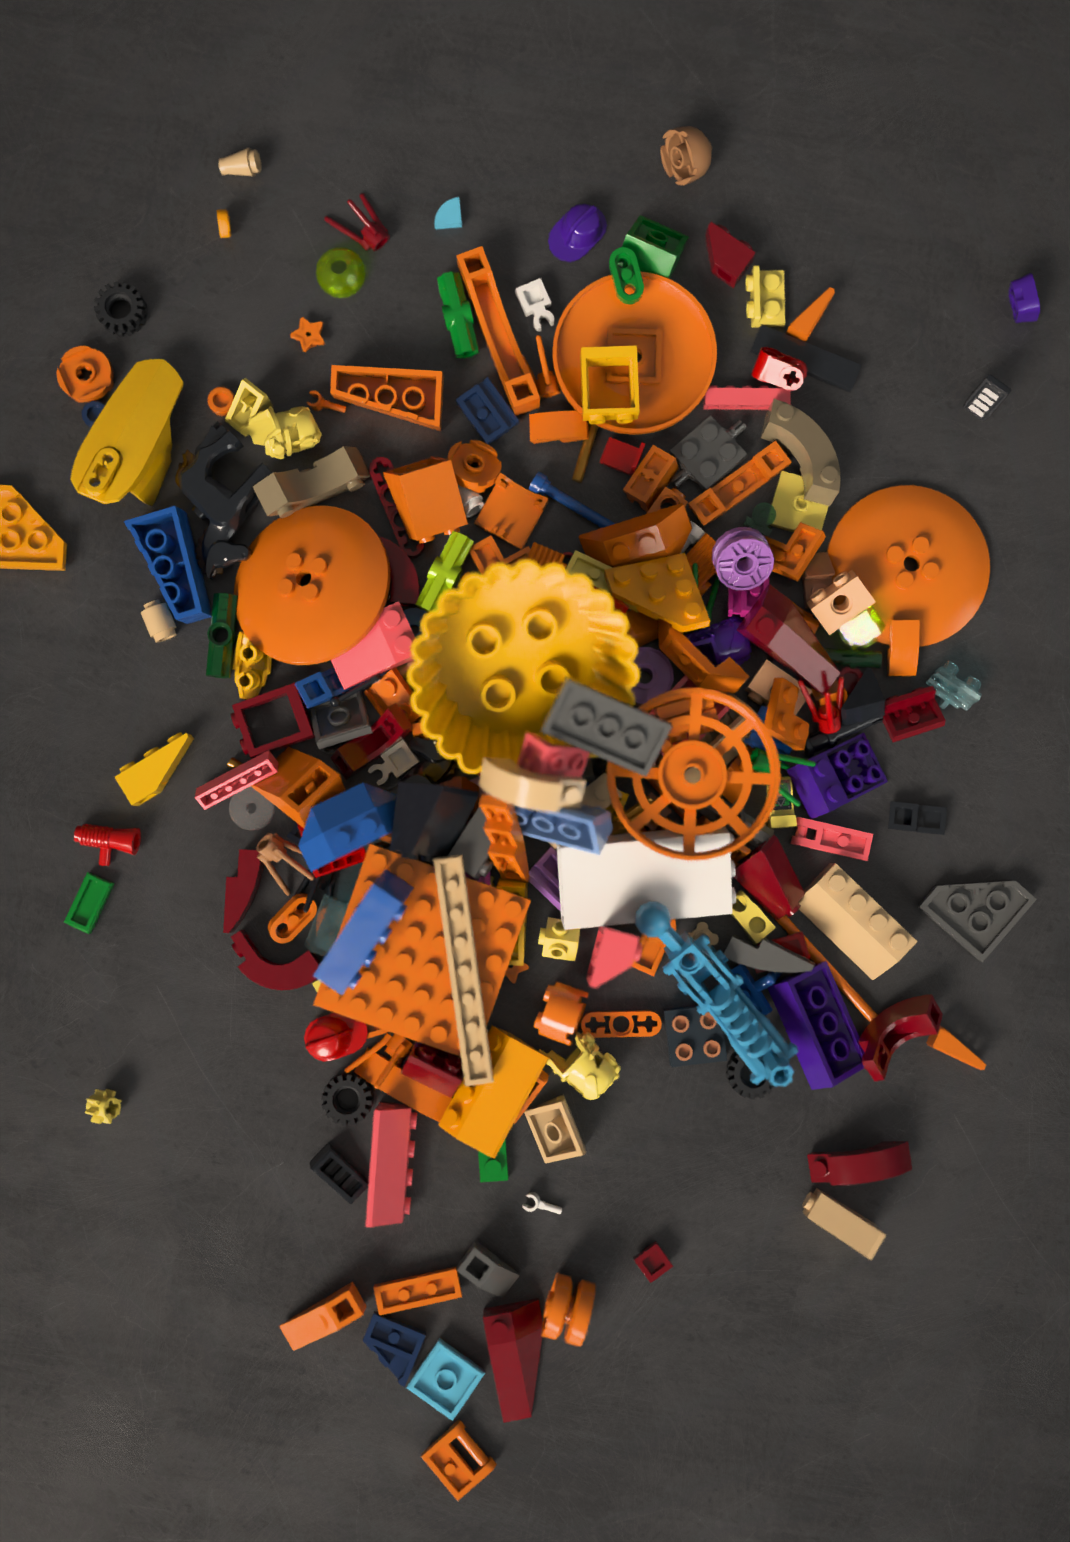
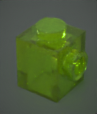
M871 605L840 627L839 635L845 644H850L853 650L860 646L867 648L878 640L876 637L882 634L886 625Z

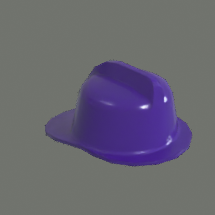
M579 204L570 208L550 231L548 243L553 255L561 261L567 262L582 258L605 234L607 226L605 216L594 205Z

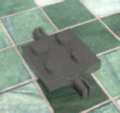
M710 415L670 450V455L676 458L682 470L670 480L671 484L678 489L686 480L690 479L696 482L704 491L716 485L747 457V453L739 446L735 439L747 429L746 425L742 424L741 420H738L736 424L727 430L721 427Z

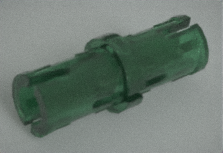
M850 647V650L825 648V651L835 665L849 666L850 669H855L856 667L881 668L882 651L857 650V647Z

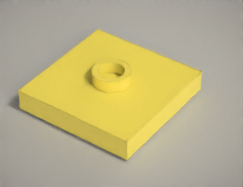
M781 471L766 525L794 532L801 522L822 530L828 506L804 500L802 476Z

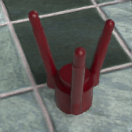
M363 193L360 194V198L373 219L372 222L368 220L351 199L347 200L349 206L365 224L361 231L363 238L330 217H324L327 223L361 244L366 251L370 248L373 251H378L390 238L387 234L388 230L381 223Z

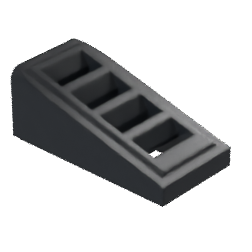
M989 374L972 392L963 407L981 421H985L1012 390Z
M327 1143L309 1163L311 1170L349 1204H352L369 1187V1181L330 1143ZM332 1157L333 1159L323 1168L322 1165ZM339 1163L341 1167L331 1176L329 1173ZM348 1171L350 1174L339 1184L337 1181ZM354 1179L358 1180L359 1182L349 1192L345 1190Z

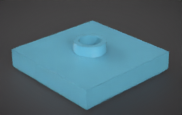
M439 1338L406 1388L453 1421L484 1376L485 1370Z

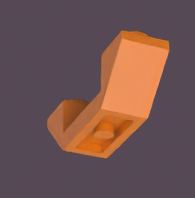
M658 618L659 649L698 688L735 694L749 678V675L731 657H728L715 667L686 636L672 628V624Z

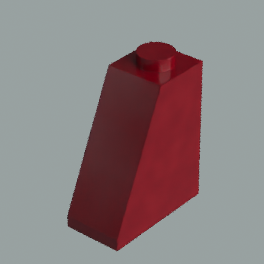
M773 834L740 860L735 866L734 878L777 921L785 915L791 917L801 907L798 902L805 895V892L778 838Z

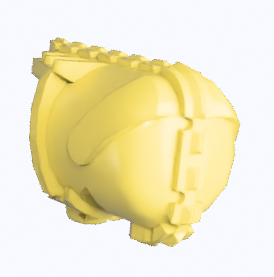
M270 406L268 409L251 416L248 425H243L238 429L240 434L250 435L254 444L264 445L266 455L280 460L284 459V455L291 456L292 453L314 447L320 442L322 436L310 409L303 406L294 407L279 413H275L273 407Z
M589 1032L576 1033L575 1040L578 1047L567 1059H564L553 1050L549 1053H545L541 1049L538 1050L549 1057L546 1064L551 1066L555 1074L558 1073L561 1081H567L585 1099L595 1100L599 1098L613 1084V1081L619 1078L621 1068L616 1059L608 1052L603 1055L599 1051V1046L595 1043V1038Z

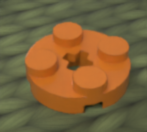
M78 346L70 349L63 355L56 374L60 387L68 396L77 402L83 403L99 400L112 390L114 386L113 367L102 352L91 349L88 346ZM83 368L92 371L88 380L79 379Z
M470 440V443L461 444V441L454 444L449 450L447 459H450L452 462L457 484L475 493H482L486 488L494 485L502 467L501 461L499 463L497 458L498 453L496 450L479 440ZM473 462H475L478 464L477 468H474L469 466L468 464H472Z

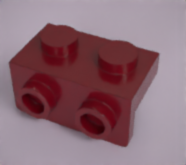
M934 686L919 687L911 693L902 696H891L885 700V716H882V719L892 742L945 726L946 720L935 700L936 690Z

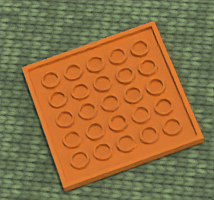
M370 843L337 938L373 883L385 869L414 887L404 902L407 909L399 921L393 919L388 926L392 931L383 944L378 942L373 950L377 954L370 965L367 967L363 964L358 971L362 974V977L354 989L348 987L343 995L321 982L313 1005L461 1057L435 867L420 860L401 858L400 853ZM466 877L487 1027L531 899Z

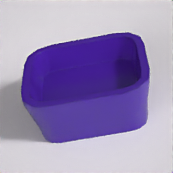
M1029 273L1010 282L1008 294L1015 323L1038 321L1040 314V302L1032 273Z

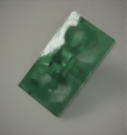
M759 503L754 507L752 517L747 515L744 524L769 537L773 530L769 525L775 521L776 511L769 503Z

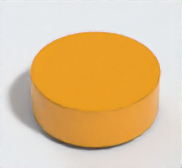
M219 209L217 210L220 237L227 238L231 236L228 210Z

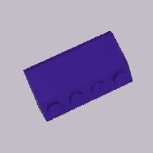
M827 961L815 964L812 971L795 972L785 976L768 987L790 1041L798 1046L799 1052L796 1055L811 1090L834 1087L864 1069L862 1057L865 1052L859 1044L860 1037Z

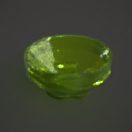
M332 248L326 251L317 263V281L323 291L330 296L336 298L352 296L360 290L365 281V266L357 253L348 248ZM341 260L347 264V269L344 273L335 274L332 272L331 266L335 261Z

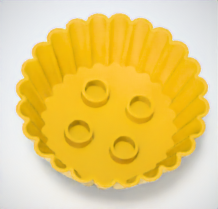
M523 560L517 563L513 569L503 563L494 564L486 571L485 577L474 573L467 575L462 579L459 591L448 590L441 595L438 601L439 611H432L423 618L421 628L424 635L414 640L411 646V654L416 663L408 670L407 677L410 685L417 689L412 695L411 706L415 712L424 716L421 721L422 731L427 737L438 739L437 748L442 756L449 759L458 758L460 768L469 774L482 771L484 758L512 759L517 764L526 733H536L552 745L574 746L543 733L541 730L566 677L634 706L635 696L630 688L639 681L640 673L636 664L631 662L636 657L637 644L633 638L625 635L629 625L627 618L618 611H612L613 599L602 590L593 591V585L587 576L582 574L568 576L566 569L559 564H549L541 569L534 561ZM592 753L589 754V757L591 758L599 757Z

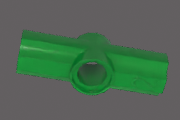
M453 271L443 273L440 277H437V284L443 302L442 310L447 331L450 330L456 359L473 357L479 353L472 326L474 325L469 301L465 297L460 273Z

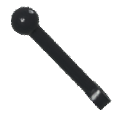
M378 674L339 697L333 696L330 699V704L333 707L339 706L341 701L382 680V677Z

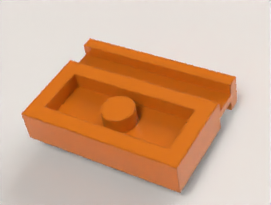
M397 668L388 671L382 676V680L374 683L369 689L364 691L380 716L383 715L387 708L397 703L401 709L407 712L411 724H414L423 717V715L413 710L411 698L414 692Z

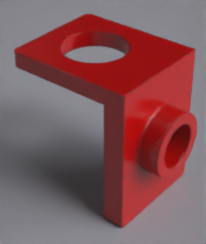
M609 437L600 459V464L632 476L637 469L646 443L641 442L640 447L637 448Z

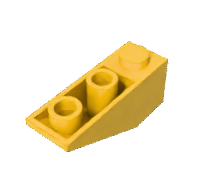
M182 732L177 733L167 740L169 744L161 749L158 747L152 748L143 755L145 757L143 760L136 764L134 761L120 768L121 773L115 776V779L131 805L140 806L163 791L194 740L192 735L188 733L183 735Z

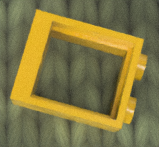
M637 346L581 347L583 421H589L590 424L597 425L605 423V420H617V423L626 424L633 422V419H638ZM629 365L630 408L590 409L588 367Z

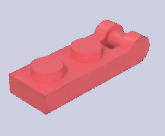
M796 817L797 829L795 836H792L790 844L868 861L873 834ZM808 828L815 830L814 840L806 838Z

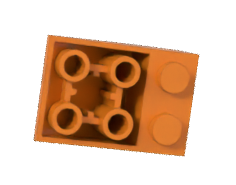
M290 747L285 749L276 758L279 762L278 772L251 786L303 828H305L312 807L346 791L341 777L336 771L320 759Z

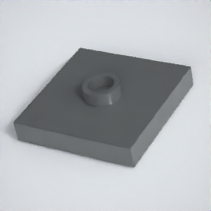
M362 691L341 701L337 707H333L329 700L309 708L316 744L319 749L373 733Z

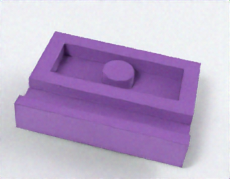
M550 847L529 870V882L560 911L557 851Z

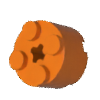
M558 981L554 986L548 985L543 998L547 1005L544 1012L539 1011L534 1023V1028L539 1029L538 1035L571 1046L573 1040L568 1038L570 1034L577 1033L586 1008V1004L582 1003V998H588L589 993Z

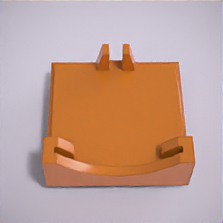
M500 473L495 481L492 492L474 524L522 550L548 504V498L523 488L506 475Z

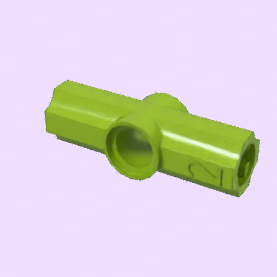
M452 532L440 557H436L428 572V580L418 597L416 606L428 613L439 611V598L446 591L454 589L474 541L461 533Z

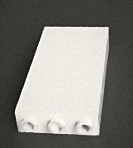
M725 826L710 833L695 835V852L720 848L733 842L734 836ZM670 830L642 832L647 838L659 845L683 851V834ZM630 833L609 835L600 855L557 844L561 921L565 930L635 923L636 911L648 901H657L666 906L670 912L671 919L732 914V904L736 903L735 888L731 885V877H735V864L731 860V852L708 860L686 861L674 859L654 852L641 844Z

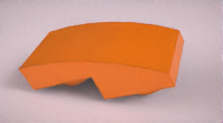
M577 411L529 414L530 441L534 444L556 440L566 443L589 439L588 421H583L582 415Z
M920 620L890 621L888 676H916Z

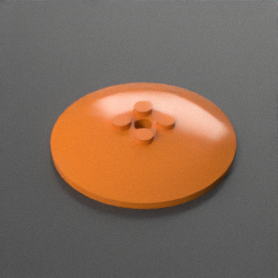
M641 272L644 291L642 298L635 304H625L618 299L611 275L605 276L586 286L565 308L559 319L553 340V365L558 384L568 402L581 415V347L637 346V352L641 355V360L638 362V419H633V422L626 424L617 423V420H605V423L597 424L601 428L621 434L654 433L683 420L704 398L716 367L717 343L715 333L702 305L687 289L678 283L649 272ZM626 288L625 292L627 294H633L634 290L632 288ZM629 365L588 367L590 409L630 408Z
M912 485L894 486L878 490L864 497L852 506L839 521L827 549L835 571V575L831 578L832 584L834 578L845 571L848 573L853 570L875 600L874 604L848 623L864 636L890 646L891 620H920L919 647L932 645L952 636L963 628L975 615L985 597L989 583L990 558L980 527L969 512L958 502L941 492L926 487ZM912 557L917 561L916 571H908L904 567L905 558ZM845 595L835 597V605L842 604L845 601Z
M332 506L305 507L295 511L288 517L278 518L254 539L249 546L252 552L250 558L242 561L239 565L235 579L234 595L238 596L236 616L241 629L250 642L260 651L275 660L293 665L323 663L337 658L355 647L366 637L378 621L386 604L390 588L389 559L377 533L359 516L345 509ZM311 574L309 584L301 586V579L305 575Z

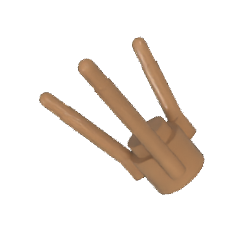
M269 833L257 845L256 850L259 852L257 858L264 863L283 892L289 896L291 894L290 890L270 861L279 862L283 859L310 880H314L315 876L286 854L284 846L302 854L299 846L284 840L277 833Z

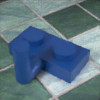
M739 964L733 967L731 970L734 975L738 974L744 978V983L739 986L760 1013L764 1016L769 1014L773 1009L761 991L773 985L782 976L783 972L770 971L766 976L755 981L745 965Z

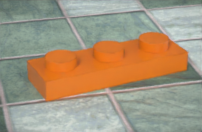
M457 1266L379 1283L373 1287L379 1316L462 1297Z

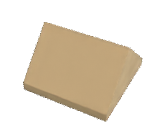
M564 1094L527 1109L524 1112L545 1163L582 1156L586 1153L585 1145Z

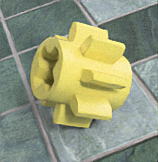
M96 1089L95 1094L87 1098L85 1113L93 1115L91 1122L111 1124L112 1119L120 1114V1103L122 1100L114 1098L116 1091Z

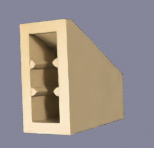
M818 1188L815 1189L814 1193L810 1192L803 1202L804 1210L802 1212L808 1219L872 1260L886 1236L875 1223Z

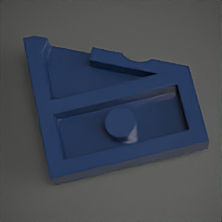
M374 1311L363 1342L371 1351L378 1355L380 1362L386 1368L388 1367L397 1377V1382L405 1387L426 1332L386 1315L379 1316V1312Z

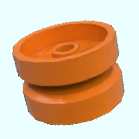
M556 1273L544 1307L541 1336L556 1340L562 1332L564 1323H566L564 1332L566 1343L580 1347L589 1325L596 1284L581 1280L577 1283L573 1296H571L573 1286L571 1276Z

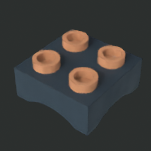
M696 1006L663 1009L669 1064L671 1067L727 1061L724 1031L709 1011L704 1015L699 1014Z

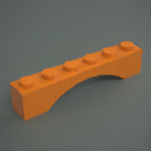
M480 246L456 255L459 272L513 413L518 416L540 408V396L511 330L483 247Z

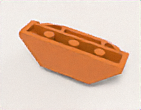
M683 502L579 535V540L585 555L615 568L680 554L692 530V525Z

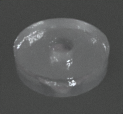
M251 786L234 794L229 804L231 819L237 826L246 830L264 828L270 823L275 812V805ZM254 803L257 809L251 814L248 812V805Z

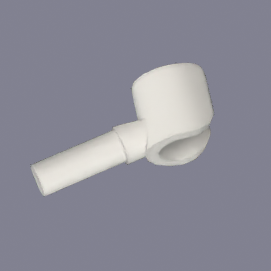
M534 1192L526 1195L535 1200V1206L523 1204V1208L526 1211L531 1212L539 1208L561 1214L562 1207L540 1200L539 1195Z

